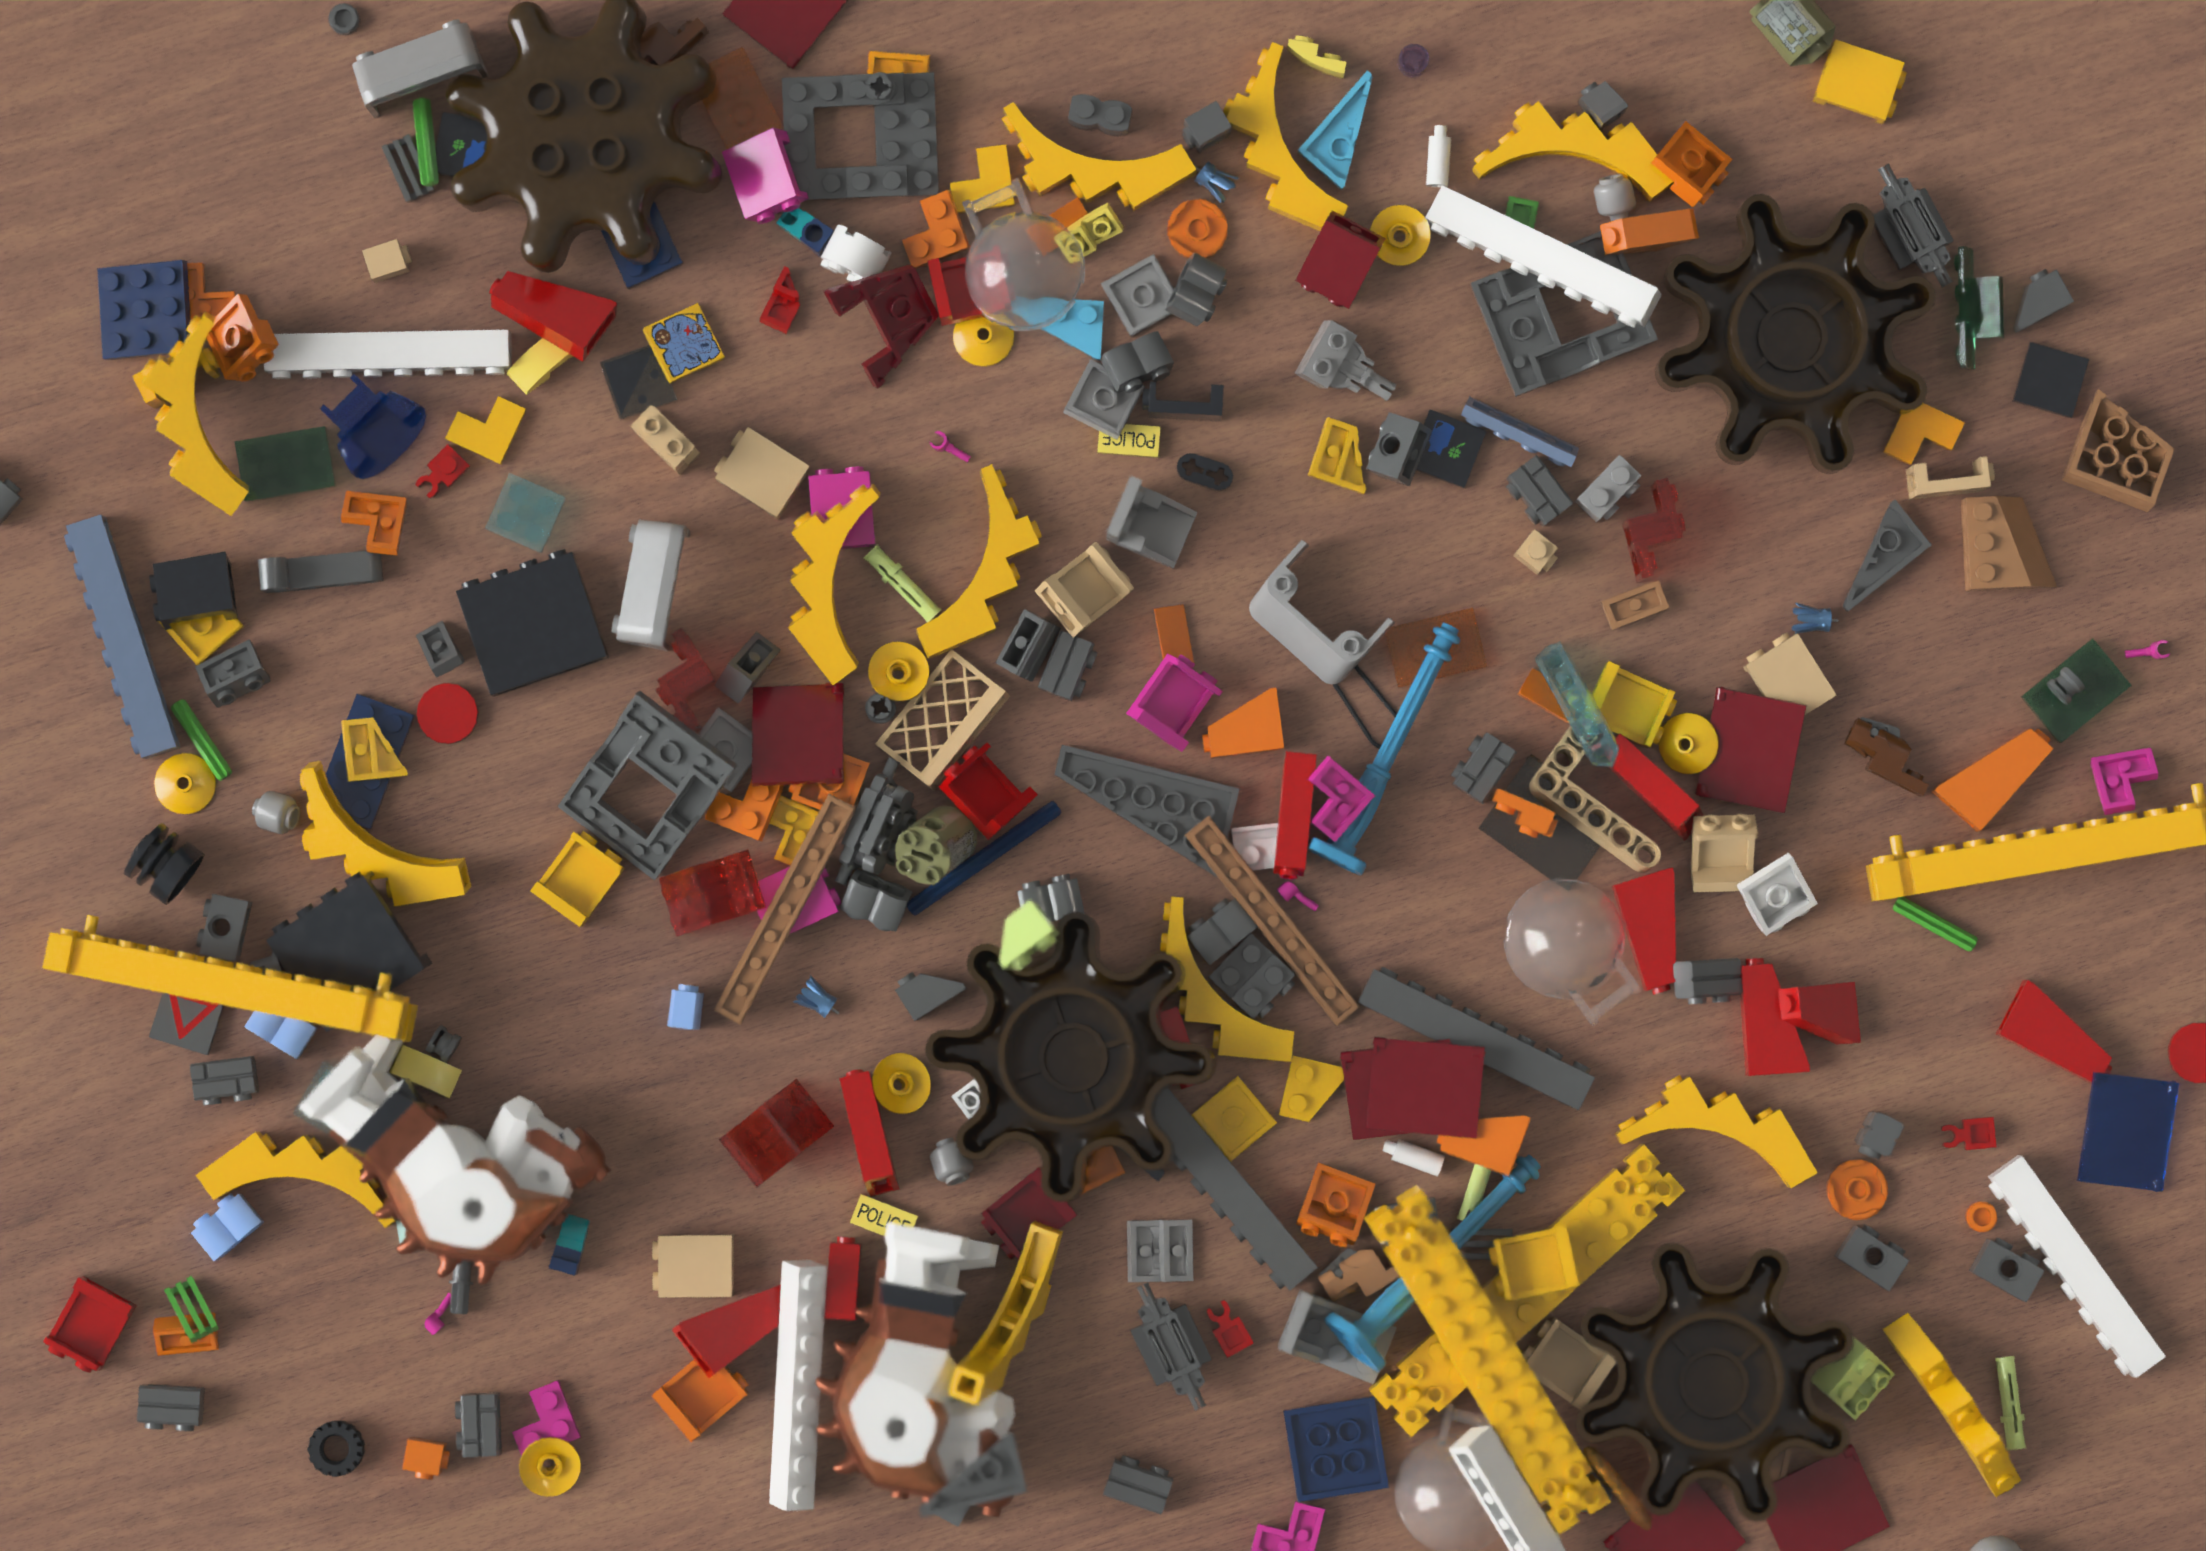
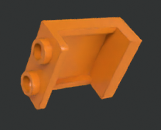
M693 1360L651 1396L687 1439L692 1442L749 1394L746 1390L749 1384L738 1371L733 1374L727 1366L708 1379L696 1361Z

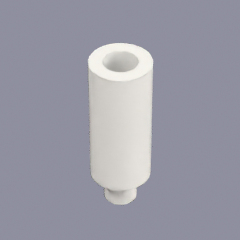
M1436 125L1434 136L1429 137L1426 186L1441 188L1442 185L1448 187L1451 138L1446 137L1447 126Z
M1398 1139L1397 1143L1386 1140L1382 1150L1391 1154V1160L1435 1176L1439 1175L1445 1158L1442 1154Z

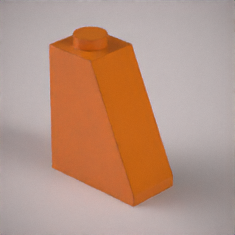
M1694 208L1621 218L1600 225L1605 255L1653 252L1699 239Z
M1277 688L1268 689L1208 726V734H1202L1204 753L1210 752L1212 759L1283 750L1284 742Z
M1527 1116L1479 1119L1477 1139L1439 1135L1436 1143L1441 1144L1440 1151L1510 1177L1531 1118Z

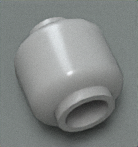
M1622 174L1610 175L1599 179V184L1594 188L1598 213L1603 216H1610L1611 221L1629 217L1628 212L1636 206V198L1631 180L1623 178Z
M268 791L261 798L255 800L252 814L255 816V822L259 828L277 834H285L296 827L300 817V808L293 797L275 791Z
M953 1138L937 1142V1148L930 1154V1162L937 1180L946 1182L948 1186L957 1185L970 1178L969 1174L974 1168L972 1159L966 1158L960 1153Z

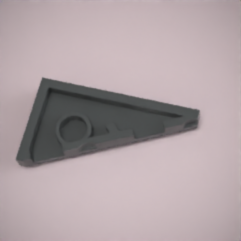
M1896 500L1889 504L1842 605L1846 612L1931 546V543Z
M1013 1432L1005 1435L919 1507L921 1518L1027 1492Z

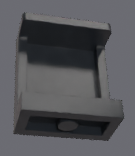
M1150 382V389L1143 390L1142 410H1148V418L1221 422L1224 385L1211 384L1210 403L1157 400L1155 397L1156 382Z
M226 552L153 564L154 575H150L149 580L152 593H157L158 603L153 604V611L156 622L161 621L165 630L171 629V623L222 614L226 620L238 618L231 562Z

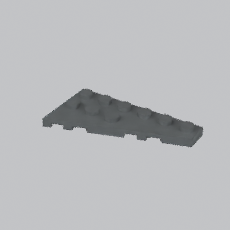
M1061 746L1054 775L1217 877L1185 837V834L1207 816H1210L1226 838H1228L1239 788L1074 747Z

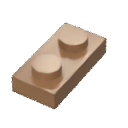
M1659 579L1601 601L1611 630L1669 609Z

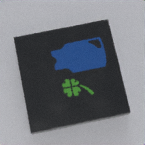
M442 113L435 148L438 174L454 177L459 170L482 157L487 146V134L483 124L461 115Z
M1430 409L1424 425L1432 431L1416 470L1464 489L1486 431Z

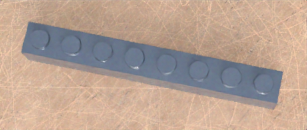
M100 514L67 525L68 534L64 535L69 552L74 551L77 563L73 564L76 576L79 581L84 580L87 592L83 593V597L88 610L93 609L96 621L92 622L97 638L103 639L106 648L102 650V656L107 668L112 667L115 676L114 679H111L112 687L116 696L122 697L125 706L121 708V714L126 726L131 725L134 736L130 737L134 753L136 755L140 754L143 759H149L181 748L106 517Z

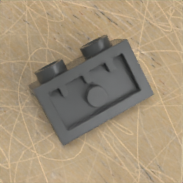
M250 639L195 666L207 696L217 708L229 705L237 698L249 692L257 691L271 681Z

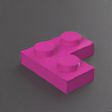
M2151 748L2091 758L2090 765L2104 815L2135 810L2136 803L2130 784L2158 779V770Z
M1329 756L1324 759L1308 778L1330 797L1311 819V822L1336 842L1375 795Z
M559 1380L529 1392L540 1421L512 1432L521 1456L530 1444L542 1438L556 1437L571 1442L581 1437Z
M1295 1501L1288 1530L1258 1523L1251 1551H1315L1325 1508Z

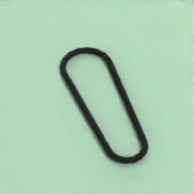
M1357 665L1354 669L1391 714L1396 717V711ZM1332 684L1369 742L1374 747L1380 749L1381 744L1373 740L1338 684Z

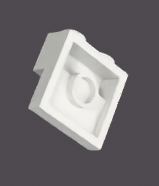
M1789 853L1737 884L1746 902L1745 905L1757 927L1766 936L1781 930L1786 923L1798 916L1805 915L1810 908L1818 904L1796 862Z

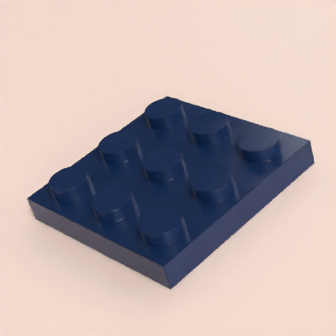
M176 260L97 268L102 356L104 360L157 356L160 354L168 355L178 340L185 341L190 334L186 328L191 322L187 261Z
M1374 1396L1283 1410L1298 1502L1389 1488Z

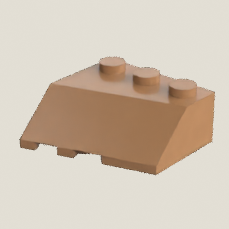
M2097 389L2079 429L2062 481L2148 512L2156 503L2174 448L2148 427L2142 426L2128 415L2129 412L2121 406L2115 405L2106 398V394Z
M1966 497L1961 500L1965 592L2057 587L2022 497Z

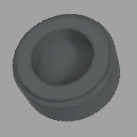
M345 3L338 4L329 13V24L336 33L350 35L358 29L360 16L353 6Z

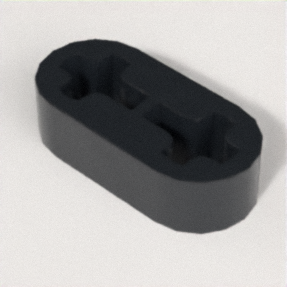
M1185 454L1177 463V472L1181 479L1214 491L1226 490L1233 481V473L1229 466L1197 454ZM1190 459L1195 460V466L1204 469L1203 474L1192 472L1191 476L1185 474L1186 469L1182 467V464L1189 463ZM1219 469H1223L1224 476L1228 477L1227 482L1222 481L1220 485L1214 484L1215 479L1206 475L1207 471L1217 473Z

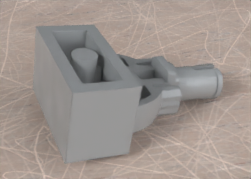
M1332 320L1323 321L1294 373L1320 389H1327L1328 387L1336 389L1348 388L1357 393L1361 387H1365L1382 397L1385 401L1392 395L1389 391H1394L1396 387L1394 382L1392 383L1370 368L1373 367L1375 362L1365 356L1362 347L1355 341L1357 335Z

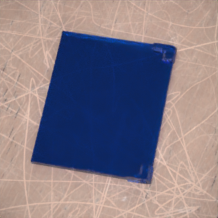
M2093 1072L2077 1181L2163 1192L2180 1083L2174 1080L2166 1081Z

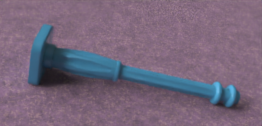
M1444 622L1441 627L1436 626L1433 628V633L1436 637L1432 645L1426 644L1424 646L1427 655L1373 763L1366 765V770L1359 779V782L1375 796L1336 842L1330 837L1327 842L1315 837L1311 838L1307 846V850L1354 874L1363 875L1367 864L1354 857L1357 850L1355 846L1364 834L1379 806L1387 782L1391 778L1389 770L1443 662H1450L1452 660L1451 655L1448 654L1452 644H1459L1461 641L1457 636L1459 632L1457 628Z
M1528 1154L1525 1158L1518 1156L1516 1159L1517 1166L1512 1170L1510 1177L1502 1175L1503 1180L1449 1234L1458 1250L1516 1192L1520 1194L1525 1193L1526 1188L1524 1184L1530 1178L1537 1180L1540 1177L1538 1170L1541 1166L1531 1155ZM1399 1278L1375 1300L1359 1321L1355 1320L1351 1323L1338 1314L1331 1312L1324 1319V1322L1352 1356L1376 1372H1379L1386 1365V1361L1373 1346L1377 1342L1376 1338L1393 1325L1414 1304L1415 1300L1402 1279Z

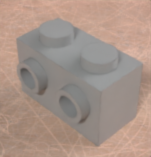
M1619 455L1574 502L1596 523L1602 517L1608 520L1620 508L1615 503L1623 495L1629 498L1641 486L1636 481L1642 475Z

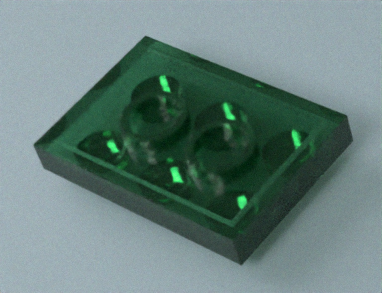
M325 426L234 441L240 478L249 485V492L244 498L245 502L336 487L327 428Z
M2092 638L2020 697L2060 744L2132 685ZM2063 667L2069 668L2086 688L2081 693H2076L2069 705L2061 702L2046 684L2051 679H2056Z

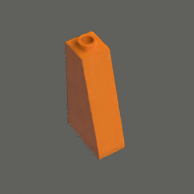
M2031 728L2026 729L1938 784L1931 792L1976 832L1981 831L2054 749L2048 744L2051 740L2039 729L2035 731Z

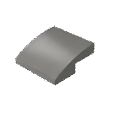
M1192 1220L1127 1221L1128 1282L1194 1281Z

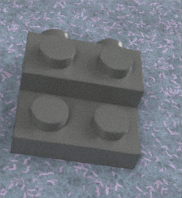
M1252 933L1209 976L1252 1019L1257 1015L1262 1019L1274 1007L1270 1001L1278 993L1283 997L1295 985L1291 980L1295 974Z

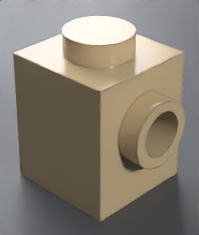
M397 239L362 250L371 279L375 283L410 272L408 263L412 262L407 245L401 246Z
M1534 529L1513 556L1535 574H1538L1541 569L1547 572L1558 559L1554 555L1558 547Z

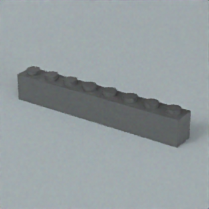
M1381 967L1380 972L1373 969L1357 1003L1433 1040L1450 1038L1452 1045L1483 1046L1486 1051L1484 1065L1575 1110H1580L1595 1077L1589 1075L1590 1068L1576 1061L1571 1066L1561 1061L1563 1058L1562 1054L1550 1048H1546L1545 1052L1534 1048L1535 1041L1521 1034L1516 1039L1506 1034L1508 1028L1497 1022L1491 1021L1490 1025L1479 1021L1480 1014L1466 1007L1461 1012L1451 1007L1453 1001L1442 995L1436 994L1434 999L1424 994L1425 987L1411 980L1406 985L1396 980L1398 974L1387 968Z
M1168 1088L1164 1089L1157 1100L1155 1116L1159 1125L1174 1143V1163L1182 1172L1186 1168L1195 1178L1190 1182L1201 1195L1207 1191L1214 1200L1210 1206L1221 1219L1227 1215L1234 1224L1230 1227V1230L1240 1242L1247 1239L1253 1247L1250 1254L1260 1266L1265 1262L1273 1270L1269 1276L1280 1290L1284 1286L1289 1291L1292 1290L1318 1267Z

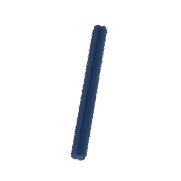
M1050 801L960 864L937 884L930 885L909 900L907 908L914 916L918 915L1057 818L1062 813L1056 802Z

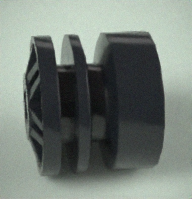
M160 823L136 846L123 874L132 879L139 873L136 880L139 886L153 878L154 882L149 893L165 905H168L193 877L201 865L205 854L189 842H186L178 850L174 849L179 835L173 832L165 839L169 827L164 823Z

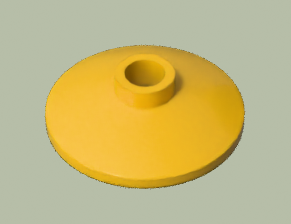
M1394 205L1384 209L1375 217L1370 228L1371 231L1386 238L1377 256L1391 265L1405 266L1416 262L1425 254L1430 243L1431 233L1426 218L1418 210L1410 206ZM1396 232L1404 233L1405 240L1403 242L1395 241L1394 234Z
M1004 313L956 323L953 340L956 350L964 360L976 366H991L999 363L1009 354L1014 342V331L1009 318ZM982 329L989 332V337L986 340H981L977 336L978 332Z
M891 642L881 646L873 654L869 662L868 676L872 687L878 694L883 695L884 698L887 697L892 701H906L919 695L925 688L929 678V665L924 654L915 646L905 642ZM899 670L903 673V677L896 679L893 677L892 672Z
M1683 713L1674 716L1663 726L1665 729L1659 741V750L1665 763L1673 770L1683 774H1694L1705 770L1715 760L1719 748L1718 735L1714 726L1703 716L1695 713ZM1684 738L1690 741V748L1688 750L1683 749L1681 746Z
M182 753L168 758L159 767L155 776V791L158 799L167 809L178 814H192L202 810L210 803L216 789L215 775L205 760L194 754ZM185 777L188 779L189 785L186 789H181L178 782L181 778Z
M895 1053L885 1057L877 1064L872 1075V1085L877 1101L886 1110L896 1114H908L918 1110L924 1105L930 1094L931 1080L926 1067L919 1059L909 1054ZM895 1080L900 1081L902 1084L900 1091L894 1088Z
M556 1437L542 1438L530 1444L523 1452L519 1462V1473L524 1485L531 1492L545 1497L557 1496L568 1491L577 1481L581 1469L580 1458L575 1448L569 1442ZM552 1459L554 1464L551 1467H545L543 1465L544 1461Z

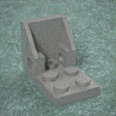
M1130 476L1107 530L1106 540L1174 569L1197 512L1160 493L1143 487L1142 480Z
M1300 1289L1277 1345L1279 1350L1315 1363L1319 1362L1375 1384L1379 1372H1376L1352 1356L1324 1322V1319L1331 1312L1338 1314L1351 1323L1355 1320L1359 1321L1363 1313ZM1393 1325L1377 1337V1342L1373 1345L1384 1359L1397 1328Z

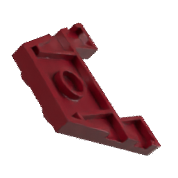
M910 264L823 291L834 313L840 317L864 301L886 344L884 349L861 364L871 384L877 389L885 383L884 378L892 368L896 369L903 361L901 357L911 345L915 346L939 317L915 267Z

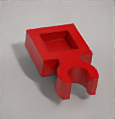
M447 444L426 465L432 473L418 478L415 485L420 488L425 482H430L432 490L426 496L432 499L438 494L439 485L442 482L450 488L470 465Z
M1994 1117L1961 1119L1962 1128L1960 1129L1954 1125L1941 1126V1131L1950 1130L1954 1134L1951 1142L1942 1143L1943 1147L1953 1148L1960 1142H1964V1150L1997 1147Z
M1222 1300L1220 1302L1224 1307L1223 1314L1216 1316L1209 1307L1207 1315L1212 1321L1219 1324V1327L1212 1330L1228 1358L1252 1345L1254 1342L1239 1316L1232 1320L1230 1319V1307L1225 1300Z

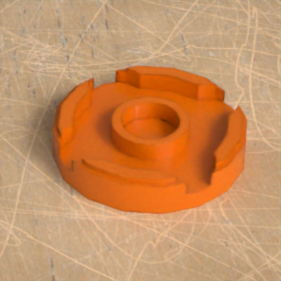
M1192 199L1181 203L1173 210L1168 221L1167 235L1171 246L1180 255L1189 258L1192 254L1197 253L1204 258L1214 256L1223 247L1227 238L1228 224L1224 213L1216 204L1205 199Z
M1862 1159L1847 1160L1837 1165L1829 1175L1826 1184L1827 1199L1832 1208L1841 1216L1852 1220H1865L1876 1215L1884 1205L1888 1196L1887 1180L1883 1172L1873 1163Z

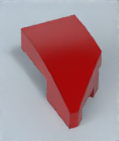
M784 266L760 316L759 322L787 334L800 308L799 294L790 276V270Z

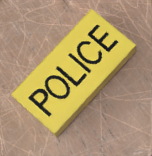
M1126 424L1118 440L1099 431L1097 453L1158 458L1161 427Z
M861 1194L850 1223L885 1236L888 1223L914 1227L918 1216Z

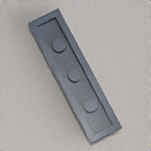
M1470 396L1461 413V416L1466 417L1465 420L1476 427L1485 426L1493 430V433L1503 440H1515L1521 443V447L1531 453L1540 452L1549 456L1548 459L1556 465L1565 466L1566 464L1572 467L1577 457L1578 447Z

